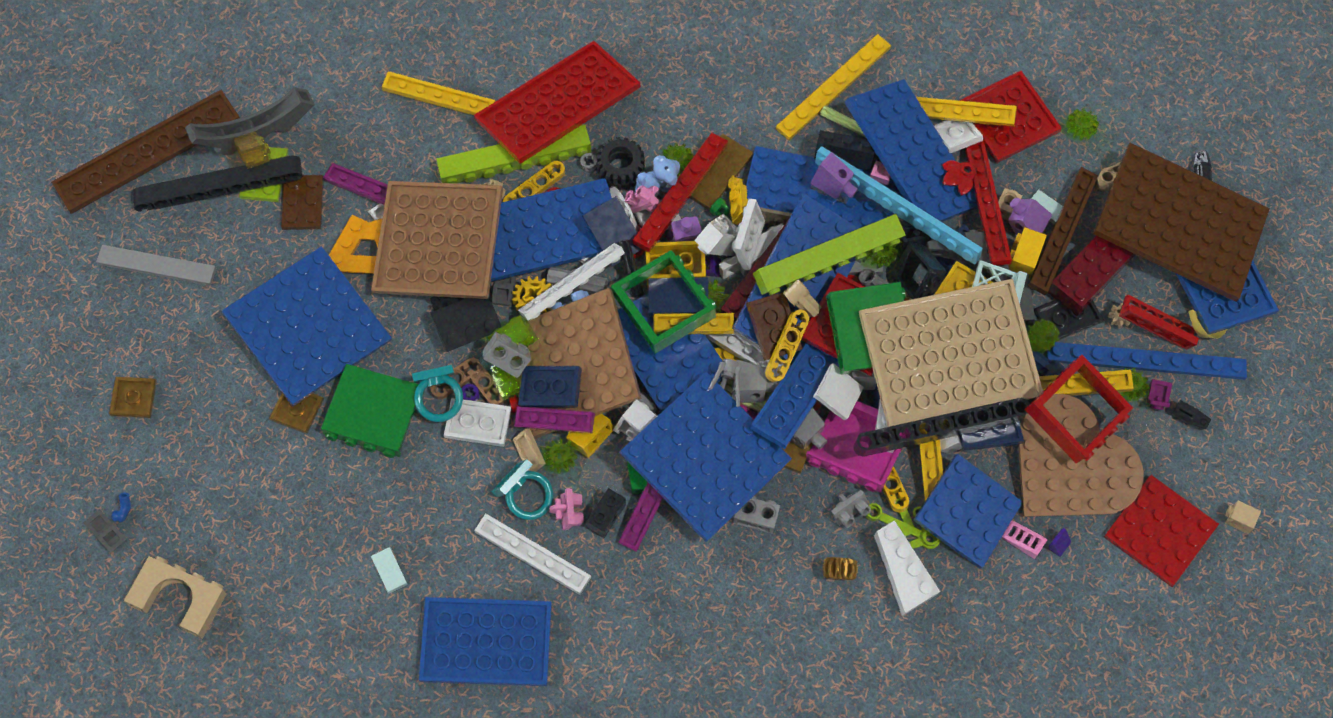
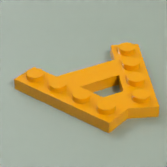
M351 215L329 254L342 273L374 274L376 256L353 254L362 240H375L378 248L382 218L367 222Z

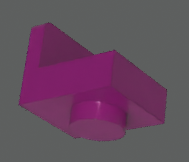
M1151 379L1147 396V403L1152 404L1151 408L1163 410L1164 407L1170 408L1169 398L1173 383Z

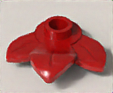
M950 160L942 165L944 170L947 171L943 179V185H958V191L961 196L967 194L972 189V179L976 174V169L971 163H959Z

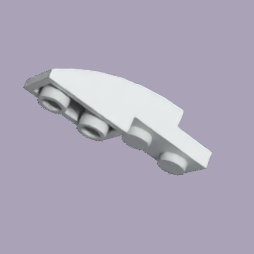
M782 223L770 227L761 234L751 268L784 225ZM737 256L726 258L719 264V274L723 279L738 271H741L742 275L746 276L750 271L742 269Z

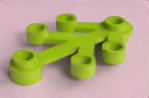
M869 504L870 509L875 510L877 515L871 516L869 513L866 515V518L870 521L879 520L886 524L895 520L905 537L912 535L918 538L909 542L913 549L921 546L926 549H934L939 545L940 540L922 526V530L914 527L908 510L900 512L902 521L883 513L879 504ZM917 506L914 508V518L916 517L915 511L920 510L921 506ZM931 536L933 537L934 541L928 542L926 540V537Z

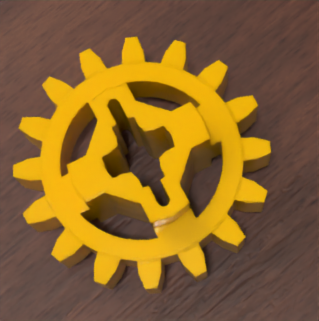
M528 276V281L526 282L521 279V285L516 284V291H512L514 297L512 301L516 305V311H519L520 308L535 299L534 297L539 296L552 287L551 283L546 284L545 278L539 281L538 276L534 280H531V277Z

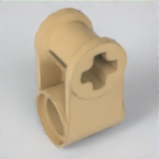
M1121 162L1104 168L1100 172L1095 182L1096 187L1100 191L1105 192L1111 189Z

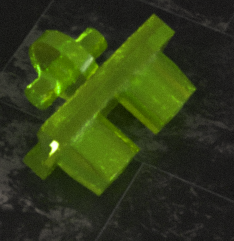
M715 279L714 284H708V290H712L708 291V299L711 298L713 301H716L717 308L715 311L721 313V308L731 295L719 293L724 292L725 287L718 286L719 280Z
M495 365L491 367V375L503 400H506L510 395L520 392V386L516 377Z

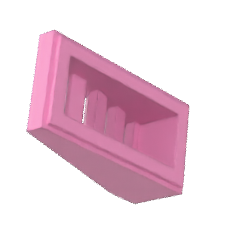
M1014 521L1010 522L1001 537L1033 559L1037 557L1048 540ZM1014 527V528L1016 529V531L1014 532V534H1013L1012 537H1011V536H1009L1008 534H1009V532L1011 531V529ZM1021 532L1023 535L1018 541L1015 538ZM1028 536V537L1031 538V539L1029 540V542H1028L1027 545H1026V544H1024L1023 542H1024V540L1026 539V537ZM1034 541L1037 542L1035 548L1030 547Z

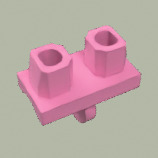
M642 185L638 187L636 192L628 191L625 202L631 205L632 213L644 209L654 212L659 205V200L655 197V193L658 192L659 188L656 186L647 188Z
M566 488L565 493H562L560 498L555 499V505L550 506V513L556 514L557 520L562 519V530H569L572 526H580L584 522L583 513L574 512V507L582 505V494L573 493L572 489Z

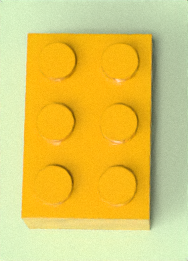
M695 241L657 242L650 253L646 251V265L672 250L675 255H679L682 258L683 266L686 270L690 269L695 278L706 277L705 254L699 250V244ZM671 264L649 278H681V276ZM647 278V288H649V278Z

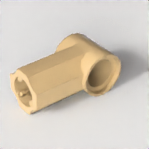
M799 279L783 292L794 306L796 305L800 310L806 311L809 318L819 314L820 304L809 294V290Z

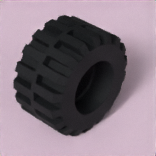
M616 137L614 141L613 139L608 140V144L604 143L602 149L599 148L597 173H599V178H606L609 188L616 186L618 190H621V187H625L627 190L630 189V185L636 186L638 174L645 171L644 152L641 151V146L639 144L636 145L634 140L628 141V138L625 137L624 140H620V137ZM619 158L627 159L631 162L626 168H615L610 163Z

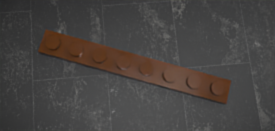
M1083 167L1078 170L1028 287L1043 295H1046L1049 291L1098 175Z

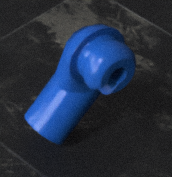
M126 492L119 495L120 510L113 511L112 520L114 522L119 521L120 523L125 521L130 512V495Z

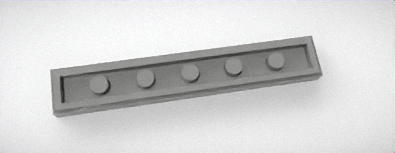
M107 245L101 246L96 261L98 265L209 286H211L216 272V267L213 265Z

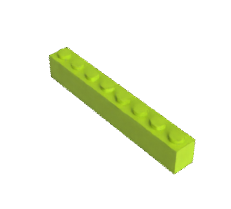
M581 125L521 164L500 144L436 158L442 183L458 184L465 181L470 183L482 177L492 178L495 174L499 173L510 174L514 170L521 168L527 170L538 164L548 165L551 161H566L573 156L582 157L585 153H591V143L586 125Z
M894 214L762 267L752 274L761 294L769 293L771 296L779 293L781 287L786 286L789 288L798 279H804L806 282L815 278V274L821 272L823 275L832 271V267L838 265L840 268L849 264L850 259L855 258L857 261L866 257L867 252L872 251L875 254L884 249L883 246L887 244L890 247L901 242L900 239L906 235L897 214Z

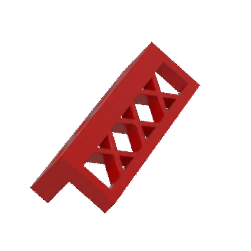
M1129 294L1125 296L1119 317L1181 348L1188 350L1197 345L1199 338L1194 336L1195 330L1192 326Z

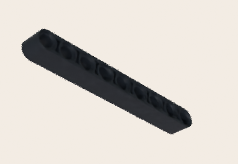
M294 155L137 187L133 189L134 209L139 212L143 209H147V211L300 180L303 177L301 158Z
M1016 398L864 432L857 437L853 448L857 455L865 457L1020 422L1028 414L1025 409L1030 403L1025 398ZM1015 407L1021 408L1023 413L1018 412ZM996 411L1003 413L1004 417L997 415ZM977 415L982 416L985 421H980ZM958 420L964 421L966 426L960 425ZM938 424L944 425L946 430L939 428ZM919 428L926 430L927 434H922ZM899 433H905L908 438H902ZM880 437L886 438L888 443H883ZM860 442H866L869 445V447L865 448L861 446Z

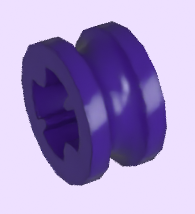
M474 384L463 386V400L477 401L479 399L477 386ZM473 390L475 395H471V398H468L465 393L466 391Z

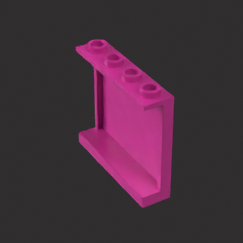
M857 401L846 420H842L830 410L824 422V430L821 433L827 440V443L820 450L813 444L811 450L806 453V461L813 467L826 469L834 476L840 475L845 477L850 483H859L869 491L881 493L902 448L894 450L893 453L883 452L865 457L855 453L853 446L857 437L861 433L876 429L878 409ZM899 433L902 438H908L905 433ZM860 442L861 446L865 448L869 447V445L866 442Z

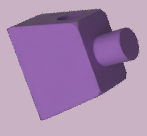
M832 152L819 165L811 181L813 186L835 199L842 193L852 198L858 191V188L850 183L854 175L853 171Z
M1015 198L1010 202L1013 212L1009 217V223L1016 235L1018 233L1022 234L1024 227L1043 233L1052 216L1047 209L1034 199Z
M684 217L682 220L671 222L666 233L667 242L694 241L702 232L698 217Z

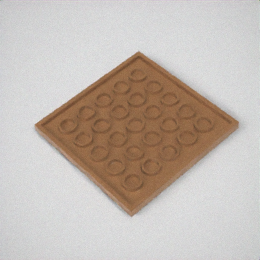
M388 181L371 291L377 294L488 299L503 194L502 185Z
M610 288L541 314L535 319L526 320L502 330V333L509 336L513 342L518 345L523 344L529 349L531 360L527 366H580L582 368L578 408H533L594 412L595 416L632 403L636 399H642L613 292ZM515 356L512 360H519L521 357ZM522 373L518 378L514 377L518 397L520 395ZM530 429L534 439L555 432V430Z

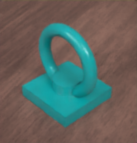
M452 365L412 373L414 383H419L414 395L416 408L424 418L430 421H448L456 416L462 407V389L459 383L450 377L455 375ZM446 383L453 389L455 394L453 407L443 414H434L428 411L423 404L424 390L426 387Z
M528 459L518 462L491 492L496 497L505 495L507 506L517 517L525 520H534L548 512L552 505L554 494L549 480L544 475L535 471H528L533 465ZM526 479L538 481L545 490L543 505L538 510L532 512L521 510L516 505L513 493L525 483Z

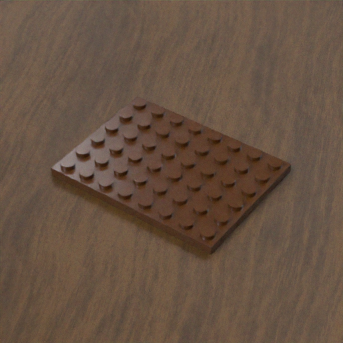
M1129 143L1093 234L1237 302L1240 299L1270 208L1135 144Z

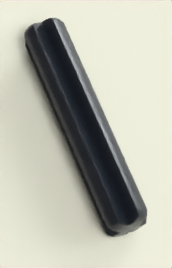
M625 239L619 241V246L625 252L622 258L628 276L637 270L630 241ZM641 282L631 288L632 294L635 297L641 296L644 293Z

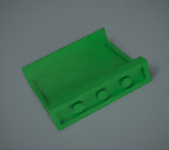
M900 282L829 292L826 296L841 374H849L851 371L872 368L858 312L864 309L903 302L906 294L904 288H901Z
M346 364L321 427L323 435L331 441L342 440L351 447L359 445L369 452H375V450L383 452L382 454L389 458H394V456L400 457V449L416 409L414 395L418 384Z

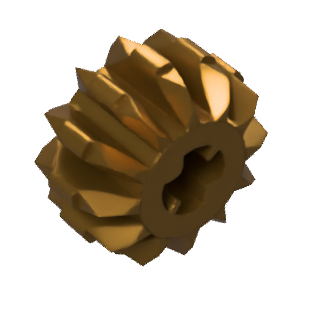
M827 557L824 559L823 576L835 580H854L858 573L857 561L849 558Z

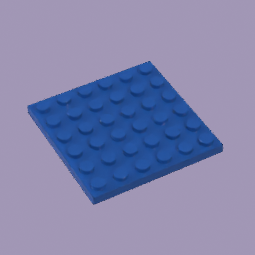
M322 246L222 310L223 315L292 406H295L341 375L346 364L356 365L392 340V337Z
M707 371L619 452L705 542L725 525L792 459L780 446L750 429L754 419L741 406L736 407V401L717 382L713 389L709 390L713 378Z

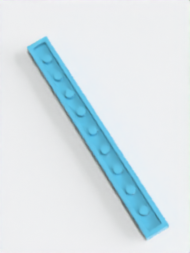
M821 147L817 151L815 163L820 165L831 152ZM835 155L853 171L854 175L850 183L858 188V191L865 194L866 197L897 214L899 218L912 224L916 229L923 231L949 250L962 256L965 260L970 261L974 265L979 261L982 247Z

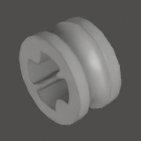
M592 153L582 155L580 159L581 168L587 172L595 170L597 168V157ZM591 159L593 164L586 165L585 160Z

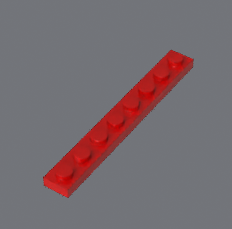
M714 133L709 135L678 177L677 183L670 188L634 237V245L650 253L727 147L728 140Z
M983 139L981 142L966 147L965 152L968 163H971L976 169V174L972 181L983 231L985 232L990 262L996 266L1009 265L1012 262Z

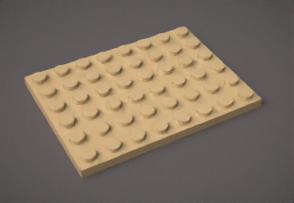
M1013 279L864 309L858 312L888 427L1016 398L1029 400L1037 398L1043 392Z

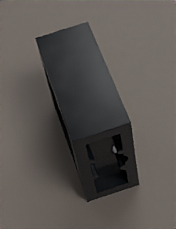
M909 242L893 270L892 276L897 282L901 283V287L904 288L913 300L934 295L947 271L925 245ZM922 261L929 270L919 286L913 279V275Z

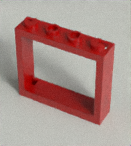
M1080 355L1051 382L1025 411L1077 464L1083 459L1085 461L1089 460L1094 455L1092 451L1095 448L1099 449L1106 442L1104 438L1107 435L1110 437L1118 430L1117 424H1123L1130 417L1128 413L1133 407L1083 355ZM1077 371L1118 413L1085 448L1043 406Z

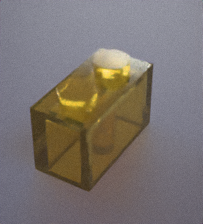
M255 131L233 138L238 155L247 169L270 161L268 154L271 153L267 142L265 143L263 137H259Z

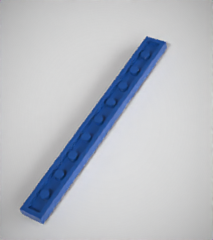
M1050 341L1047 343V358L1050 361L1055 360L1064 364H1070L1080 355H1083L1093 366L1243 380L1247 378V361L1241 358Z

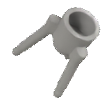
M723 359L719 363L709 390L713 389L720 374L723 377L721 383L723 389H725L727 379H733V376H735L736 407H740L741 368L738 367V362L731 359Z

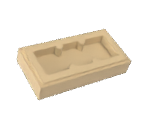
M524 429L513 438L521 460L528 459L533 464L528 471L536 472L546 464L530 429Z

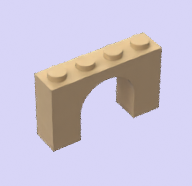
M149 556L124 602L128 606L147 614L158 593L164 587L175 583L187 585L191 588L193 597L191 606L180 627L185 632L203 639L227 595L223 590V586L215 581H212L210 584L204 581L205 578L197 573L190 575L186 573L187 570L179 565L175 564L172 567L168 565L167 560L157 556L154 559Z

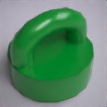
M722 197L718 198L710 207L709 213L714 217L716 215L719 217L722 214L728 216L729 207L726 204L727 201Z

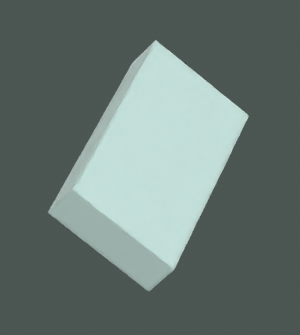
M1038 190L1031 199L1036 200L1052 214L1049 221L1055 225L1062 205Z
M390 547L371 556L388 594L407 585Z

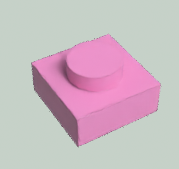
M876 161L870 177L879 183L888 185L891 177L882 162Z

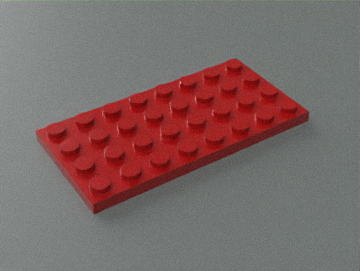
M592 41L474 114V118L521 164L641 88V83L600 45Z

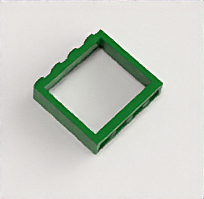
M672 250L611 285L613 296L655 354L716 318V304L711 298L708 299L706 297L703 286L695 282V277L691 270H686L683 266L682 258L679 255H675ZM672 264L704 309L657 336L625 291Z

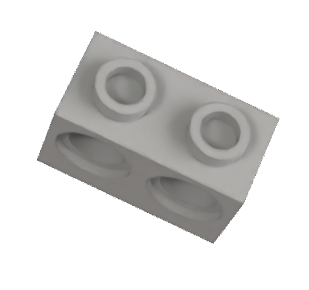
M497 332L494 333L483 349L484 360L516 378L520 376L531 360L530 351L525 345H518L509 336L501 335ZM499 346L504 348L501 351L495 350V348ZM515 356L521 357L519 360H512Z
M753 496L734 516V524L773 534L780 505H777L772 500L762 501ZM750 507L752 512L749 514L744 513L742 508ZM769 512L773 517L766 519L762 516V513Z

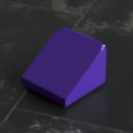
M716 255L705 256V264L708 267L706 276L719 277L721 259Z
M1061 528L1048 546V549L1061 557L1071 543L1065 528Z

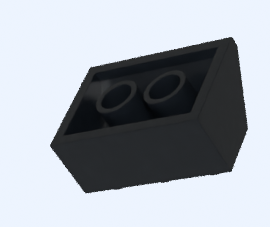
M820 130L814 160H816L817 151L824 147L855 168L870 171L875 151L867 139Z
M489 297L488 299L464 298L430 312L446 352L503 330Z

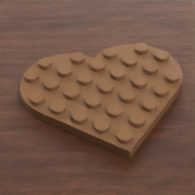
M1054 394L1043 405L1083 448L1100 432L1098 421L1092 410L1084 402L1073 396ZM1029 414L1020 421L1024 439L1022 444H1018L1023 517L1112 514L1127 508L1139 495L1144 478L1142 462L1135 449L1124 439L1113 434L1110 437L1107 435L1104 438L1106 442L1099 449L1095 448L1092 451L1094 455L1089 460L1085 461L1083 459L1076 464Z

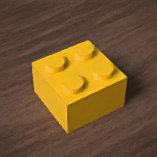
M1024 227L1022 234H1017L1011 248L1012 262L1008 265L1009 270L1016 273L1019 271L1025 272L1029 275L1030 280L1047 235Z

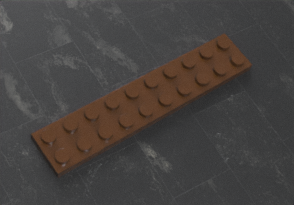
M219 90L51 183L70 214L198 145L192 144L185 129L189 123L217 124L236 120L240 117L223 91Z

